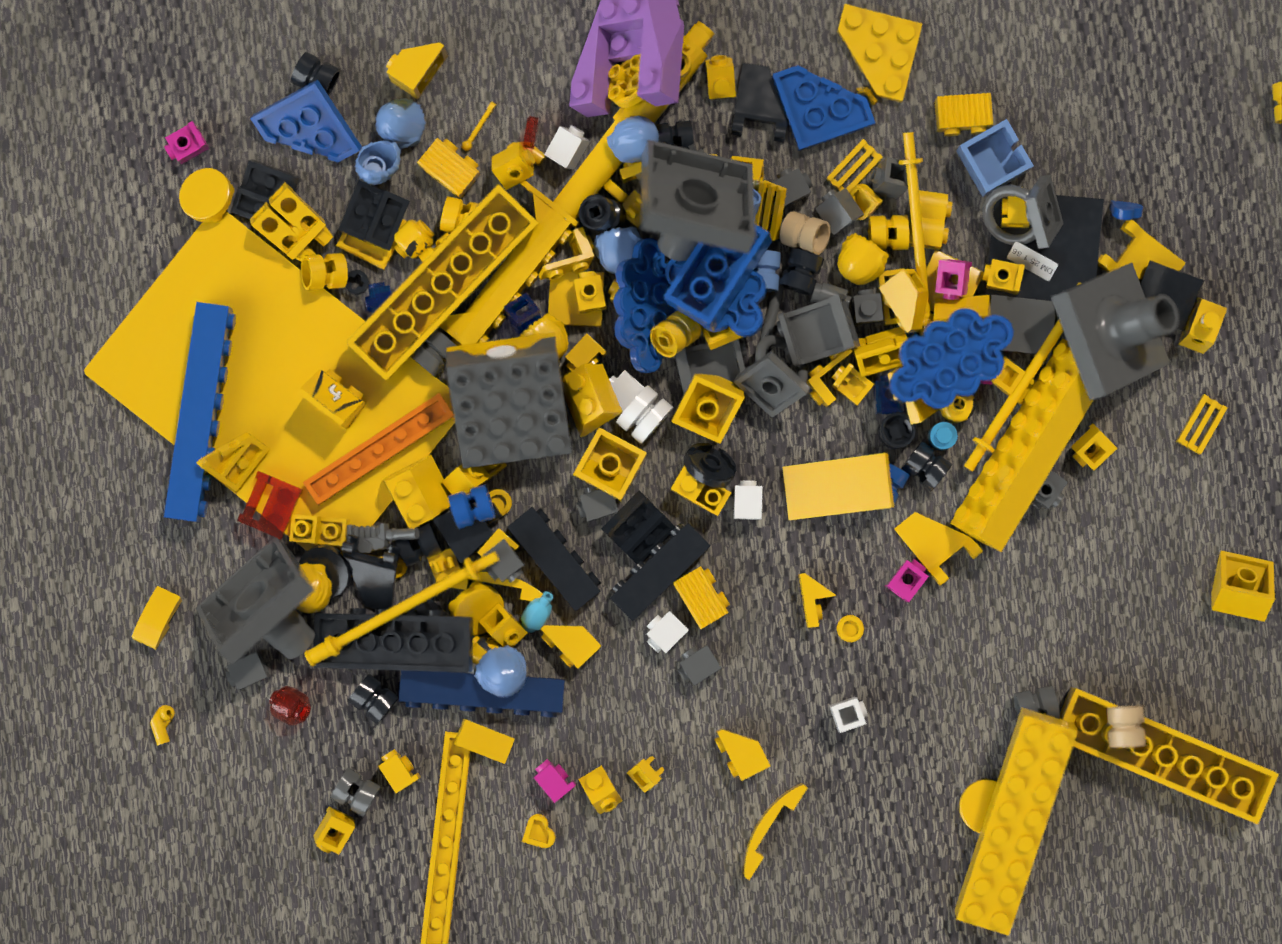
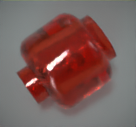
M284 686L274 691L269 700L271 715L289 726L303 723L311 711L309 697L292 686Z

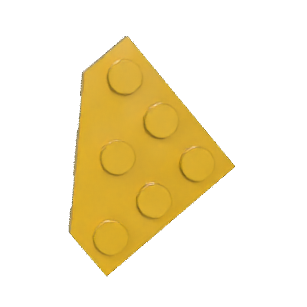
M844 4L837 32L850 50L852 57L869 82L874 94L878 97L902 103L922 23Z

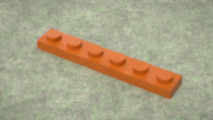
M438 393L304 481L303 484L317 505H320L453 418L454 414L441 394Z

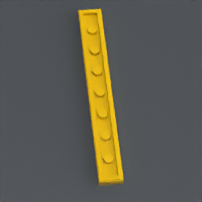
M445 731L421 944H449L471 753L470 750L454 744L458 732Z

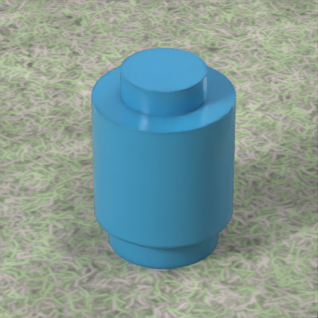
M948 422L937 423L928 432V442L936 450H946L952 447L958 437L956 428Z

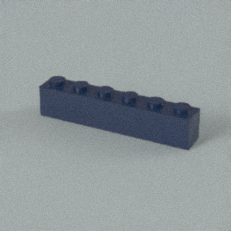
M401 670L399 701L405 702V707L421 708L422 703H431L432 709L448 710L449 705H460V711L475 712L476 707H487V713H503V709H514L513 714L530 715V711H541V716L557 717V712H563L565 679L526 676L525 684L518 693L509 697H500L483 689L474 674L466 672Z

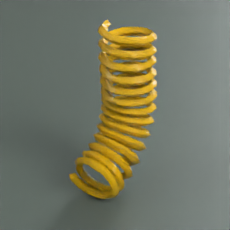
M859 87L857 88V91L859 90L858 94H865L871 104L878 102L871 89L865 88L864 90L863 87L862 90V87L860 89Z

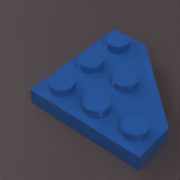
M799 65L772 74L798 151L875 125L869 103L864 96L842 88L841 85L824 77L821 78Z
M318 80L253 114L250 118L265 141L274 144L277 142L292 146L291 149L311 155L313 153L328 157V160L340 162L359 152L362 148Z

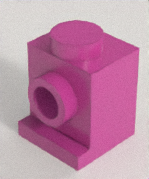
M193 121L165 137L168 142L164 146L171 160L177 158L181 164L209 149ZM186 138L188 140L187 145L180 147L179 141Z
M954 259L939 260L935 292L944 293L943 298L959 300L960 296L967 295L972 262ZM954 274L958 275V284H954L951 280Z
M915 559L912 562L905 560L885 586L905 602H910L929 576L924 573L926 568ZM905 574L912 576L913 580L910 584L903 582Z
M548 759L535 769L538 774L534 776V779L554 803L576 786L573 780L569 783L566 781L569 775L560 764L554 766Z

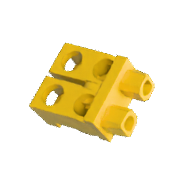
M286 182L269 198L270 205L266 202L250 218L251 225L292 260L296 258L302 262L304 255L316 254L308 246L313 239L324 247L333 238L332 233L326 227L324 219L303 201Z

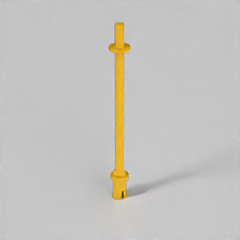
M907 132L903 133L905 159L899 160V164L906 165L916 272L928 290L917 164L922 163L923 158H916L914 133ZM929 290L923 326L919 331V336L921 337L925 327L929 323L934 322V315L930 312Z
M1059 319L1025 370L1026 373L1012 395L1008 396L981 439L978 437L973 438L972 441L977 446L964 464V467L968 470L974 471L986 451L990 453L995 451L990 444L1064 332Z
M493 551L475 562H472L470 558H466L464 560L466 567L339 637H332L331 635L325 637L324 642L304 652L307 661L313 667L332 655L336 657L340 655L343 646L470 576L475 581L479 580L478 572L500 560L499 556Z

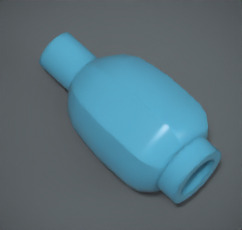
M544 592L541 598H535L530 601L523 611L521 625L527 632L539 631L549 619L552 611L550 602L553 599V595L550 592Z

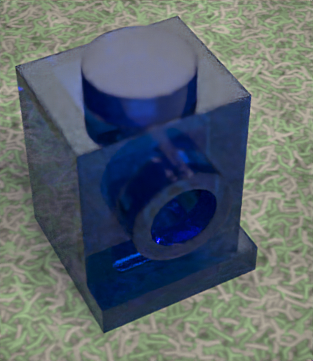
M385 282L369 285V296L365 297L368 313H374L393 293L390 285L385 286Z
M527 293L504 306L509 322L519 336L525 329H528L529 325H533L535 321L542 318L540 309ZM526 306L528 311L517 316L515 312Z
M888 375L880 376V381L874 382L875 415L904 413L903 401L885 397V391L890 389Z

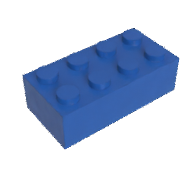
M755 224L756 237L749 253L699 242L664 295L667 304L714 332L771 244L772 239L769 232Z

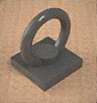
M1051 175L1040 176L1031 191L1015 185L999 187L987 196L983 204L982 217L987 230L997 240L1005 244L1014 245L1017 241L1025 245L1036 239L1038 248H1046L1050 246L1063 225ZM1007 196L1018 197L1026 201V217L1032 228L1020 235L1003 231L997 225L993 216V208L996 202Z
M769 335L762 338L757 344L755 351L756 362L738 374L734 383L767 414L774 417L805 396L810 386L806 384L808 378L806 364L796 366V374L772 351L766 355V351L770 346H777L784 351L785 347H787L785 338Z

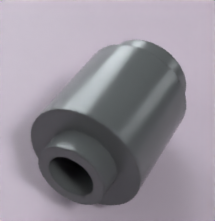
M823 282V285L816 283L810 304L829 299L828 297L837 294H844L849 306L851 296H847L848 290L825 282Z

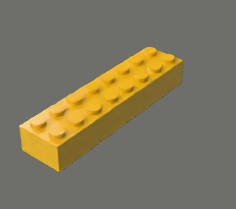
M497 184L352 334L346 343L384 380H387L521 242L538 222Z
M1062 338L1055 347L1053 355L1041 370L1039 378L1031 391L1027 393L1025 401L1017 414L1013 416L1011 424L1003 437L998 441L995 451L984 464L982 472L970 487L968 495L962 505L956 510L955 516L950 523L973 539L1000 552L1004 549L1094 400H1090L1066 339Z
M1070 687L1060 712V719L1074 723L1078 732L1073 747L1252 823H1259L1279 775L1278 773L1144 717V722L1140 724V727L1145 730L1146 745L1110 747L1108 731L1113 727L1108 723L1107 708L1117 707V705L1080 689Z
M1021 708L955 907L956 920L1009 936L1078 732L1074 723Z

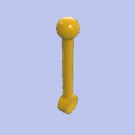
M491 102L488 105L486 112L468 140L462 143L463 150L469 151L472 148L473 140L497 104Z

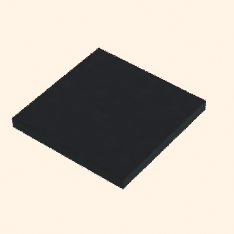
M1056 195L1063 220V225L1050 246L1046 248H1038L1036 239L1025 244L1028 248L1058 264L1050 281L1024 268L1018 295L988 288L985 290V295L1052 301V296L1077 286L1078 283H1083L1096 277L1104 199ZM1002 198L996 202L993 208L994 220L1000 228L1002 218H1007V215H1002ZM1029 224L1028 228L1001 229L1010 234L1020 235L1028 232L1032 226ZM991 235L988 265H991L992 259L1014 263L1007 259L1013 245L1005 244ZM1001 270L998 272V277L1002 280L1007 279L1008 273L1005 270Z

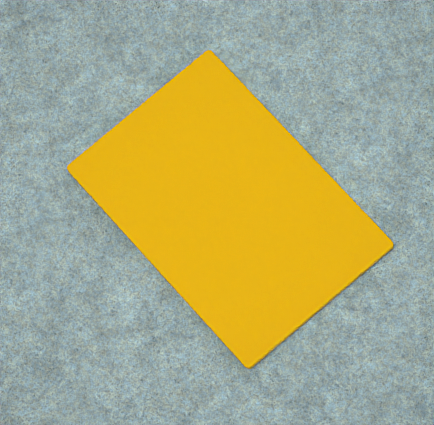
M227 211L218 222L209 221L201 223L84 369L85 375L175 446L196 302L232 308V313L236 314L234 330L229 332L228 340L232 341L230 356L225 358L224 367L228 368L226 383L221 385L220 394H224L222 410L217 411L216 421H220L218 436L213 438L212 447L218 449L248 432L269 448V451L237 492L223 482L221 483L289 537L292 514L349 519L350 525L358 527L373 526L393 501L383 479L430 455L455 424V417H453L333 497L317 505L303 484L304 481L438 393L441 394L454 414L450 388L438 378H435L410 356L387 380H384L346 343L365 320L324 288L320 290H306L302 282L301 270ZM319 369L326 373L331 369L343 378L340 384L347 389L352 385L364 394L361 400L366 405L347 429L340 426L297 393ZM296 542L306 551L310 550L312 547L316 545H323ZM330 545L339 549L341 551L340 553L343 555L342 546Z

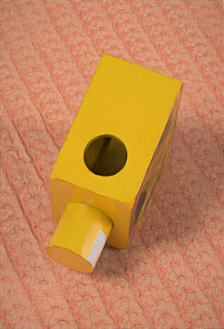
M1198 297L1178 345L1204 354L1214 345L1227 308Z

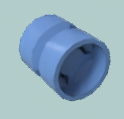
M766 250L753 270L763 277L767 292L779 291L780 276L776 274V270L780 268L781 253L777 251Z

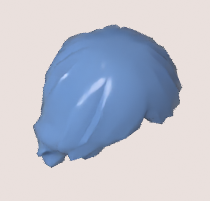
M407 98L396 99L384 104L379 109L375 118L376 131L380 137L391 143L396 142L400 149L416 146L421 140L426 124L421 105L414 102L413 99Z
M644 116L626 118L624 121L619 122L615 126L613 133L607 137V143L612 149L614 156L619 161L625 163L641 161V155L647 141H659L657 127Z
M387 140L371 142L363 146L358 154V158L355 160V171L358 173L359 178L372 185L382 184L390 180L399 169L401 149L396 142L391 143Z
M635 227L613 228L610 231H604V233L596 235L593 243L594 253L604 269L616 275L619 263L625 259L632 258L633 247L642 238Z
M504 646L490 649L481 657L482 659L479 660V663L475 665V677L480 685H482V688L496 696H513L525 684L527 676L526 661L521 652H518L513 647Z

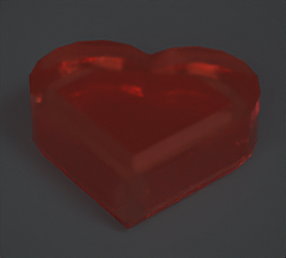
M529 116L527 118L523 142L524 148L534 149L540 123V119L537 117Z

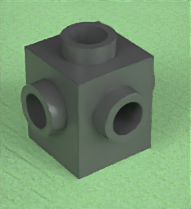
M1051 470L1042 484L1047 490L1046 494H1043L1040 488L1030 505L1037 510L1041 508L1046 510L1051 506L1055 508L1064 497V494L1061 492L1068 482Z

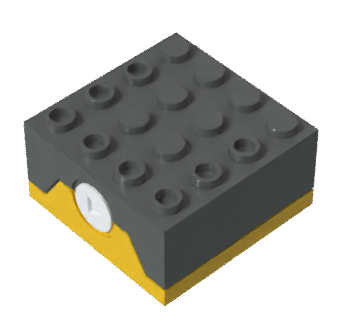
M555 332L446 347V370L463 468L572 453Z

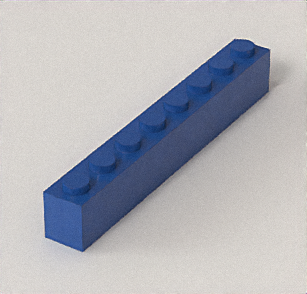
M196 302L164 517L201 523V517H206L208 502L204 501L205 491L210 490L212 475L208 474L196 462L216 450V448L212 447L213 438L218 436L220 421H216L217 411L222 410L224 394H220L221 385L226 383L228 368L224 367L225 358L230 356L232 341L228 340L229 332L234 330L236 314L232 313L233 309L229 306Z

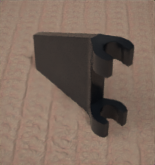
M742 62L731 135L742 136L744 120L776 125L773 141L784 143L788 121L769 66Z
M348 534L347 542L344 541L342 543V553L365 607L372 609H389L393 607L400 547L389 545L388 552L384 553L383 558L357 552L359 536Z

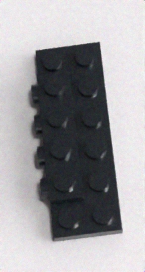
M350 608V613L345 614L315 613L314 647L324 642L325 637L329 635L339 637L388 609H375V614H366V608ZM410 609L343 646L340 655L336 657L332 655L317 663L314 668L472 672L473 617L443 616V610H427V615H417V610Z

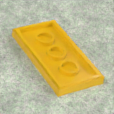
M888 453L783 467L789 520L894 508Z

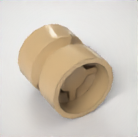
M795 211L787 214L780 230L782 244L792 248H801L816 255L824 251L830 238V224L827 221L815 217L810 218L805 214Z
M1143 706L1107 708L1108 723L1113 727L1108 731L1110 747L1146 745L1145 730L1140 727V724L1144 722Z

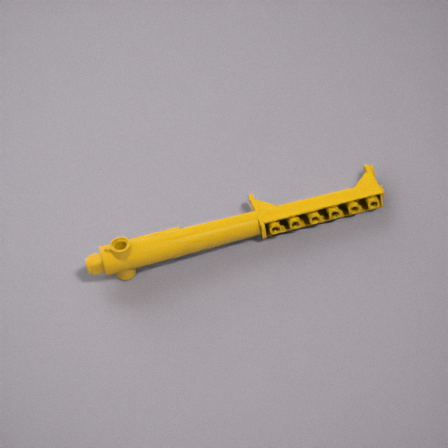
M700 21L694 24L688 33L683 36L681 64L685 67L680 73L679 93L708 57L703 50L715 35L710 28ZM643 99L632 107L620 108L613 117L614 123L554 201H551L527 181L519 183L533 194L535 220L538 224L510 252L466 312L449 315L439 325V327L453 337L451 341L456 346L488 342L490 338L487 335L493 328L497 330L506 319L504 314L509 307L515 308L521 301L523 296L520 293L526 286L531 287L539 277L538 270L543 264H550L556 256L554 250L560 243L564 245L569 240L572 234L571 228L575 227L577 229L580 226L576 219L579 217V208L583 200L590 195H597L623 163L614 156L612 149L607 143V137L613 133L615 126L632 116H644L655 123L670 104L654 106Z

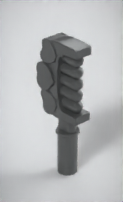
M384 523L377 527L374 525L371 527L347 525L346 537H348V534L359 536L357 551L361 553H375L377 550L388 548L390 545L389 540L419 538L418 528L389 529V525Z

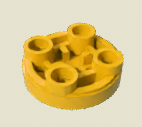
M641 54L634 55L621 65L616 64L612 66L608 72L610 78L608 98L621 108L632 107L643 100V98L637 95Z
M213 168L199 169L190 174L183 182L179 193L180 205L183 211L192 219L200 222L211 221L215 223L222 219L223 214L229 208L235 189L228 178L220 171Z
M476 581L469 588L461 592L456 599L452 600L449 603L448 609L451 616L473 617V636L487 632L479 621L498 602L504 607V601L495 588L484 585L481 581Z
M979 779L967 786L960 797L959 813L961 818L975 832L980 833L997 781Z

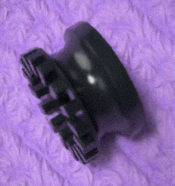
M361 270L350 271L348 273L346 289L354 295L366 292L369 288V278ZM360 275L364 285L362 287L358 286L356 290L352 289L353 284L350 282V279H356Z

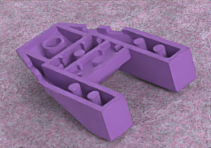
M601 0L572 78L569 107L586 117L610 114L611 100L608 98L610 78L608 72L614 66V63L624 62L638 54L641 55L637 95L654 106L678 103L684 22L680 19L678 11L679 1Z

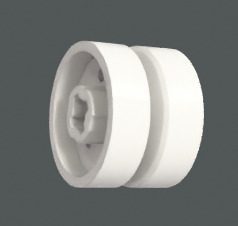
M649 385L637 395L616 421L625 431H628L636 424L637 426L631 436L640 444L646 441L674 408L665 399H661L657 404L653 405L658 393Z

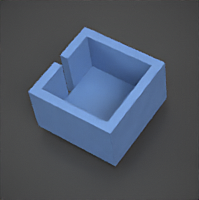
M1007 119L961 144L956 150L982 197L1027 173L1034 166L1022 145L1017 147L1014 152L1012 151L1011 147L1015 146L1019 139Z

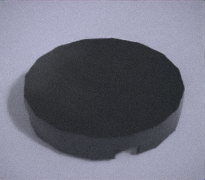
M709 443L691 445L684 456V465L687 471L696 480L707 486L723 488L730 485L737 471L732 457L721 448L719 450L712 448L713 445Z
M326 544L316 545L303 554L299 560V565L304 563L324 565L327 577L332 583L331 598L341 594L349 585L352 574L339 549Z

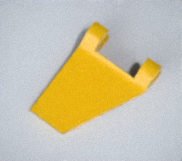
M1132 219L1126 220L1120 228L1133 239L1115 262L1107 254H1101L1098 258V266L1106 272L1133 263L1137 277L1140 280L1143 279L1150 260L1178 271L1186 264L1146 233Z
M916 512L894 528L939 586L949 579L939 566L964 547L973 559L983 552L970 536Z

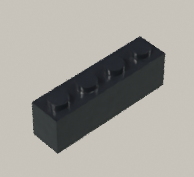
M531 507L507 526V528L576 612L601 592L598 586L602 583L592 571L588 574L581 567L584 561L575 550L571 553L564 546L567 540L558 529L554 532L547 525L550 519L541 508L536 511L534 507Z
M679 523L669 533L672 538L665 545L660 542L649 552L653 557L646 564L641 560L630 571L633 576L626 583L621 579L610 590L613 593L610 599L632 622L710 547V544L689 523L685 526Z

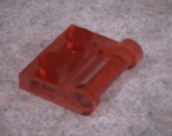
M257 471L255 476L257 481L243 514H239L237 521L282 539L303 489ZM270 484L273 486L259 521L255 520L253 516L266 485Z

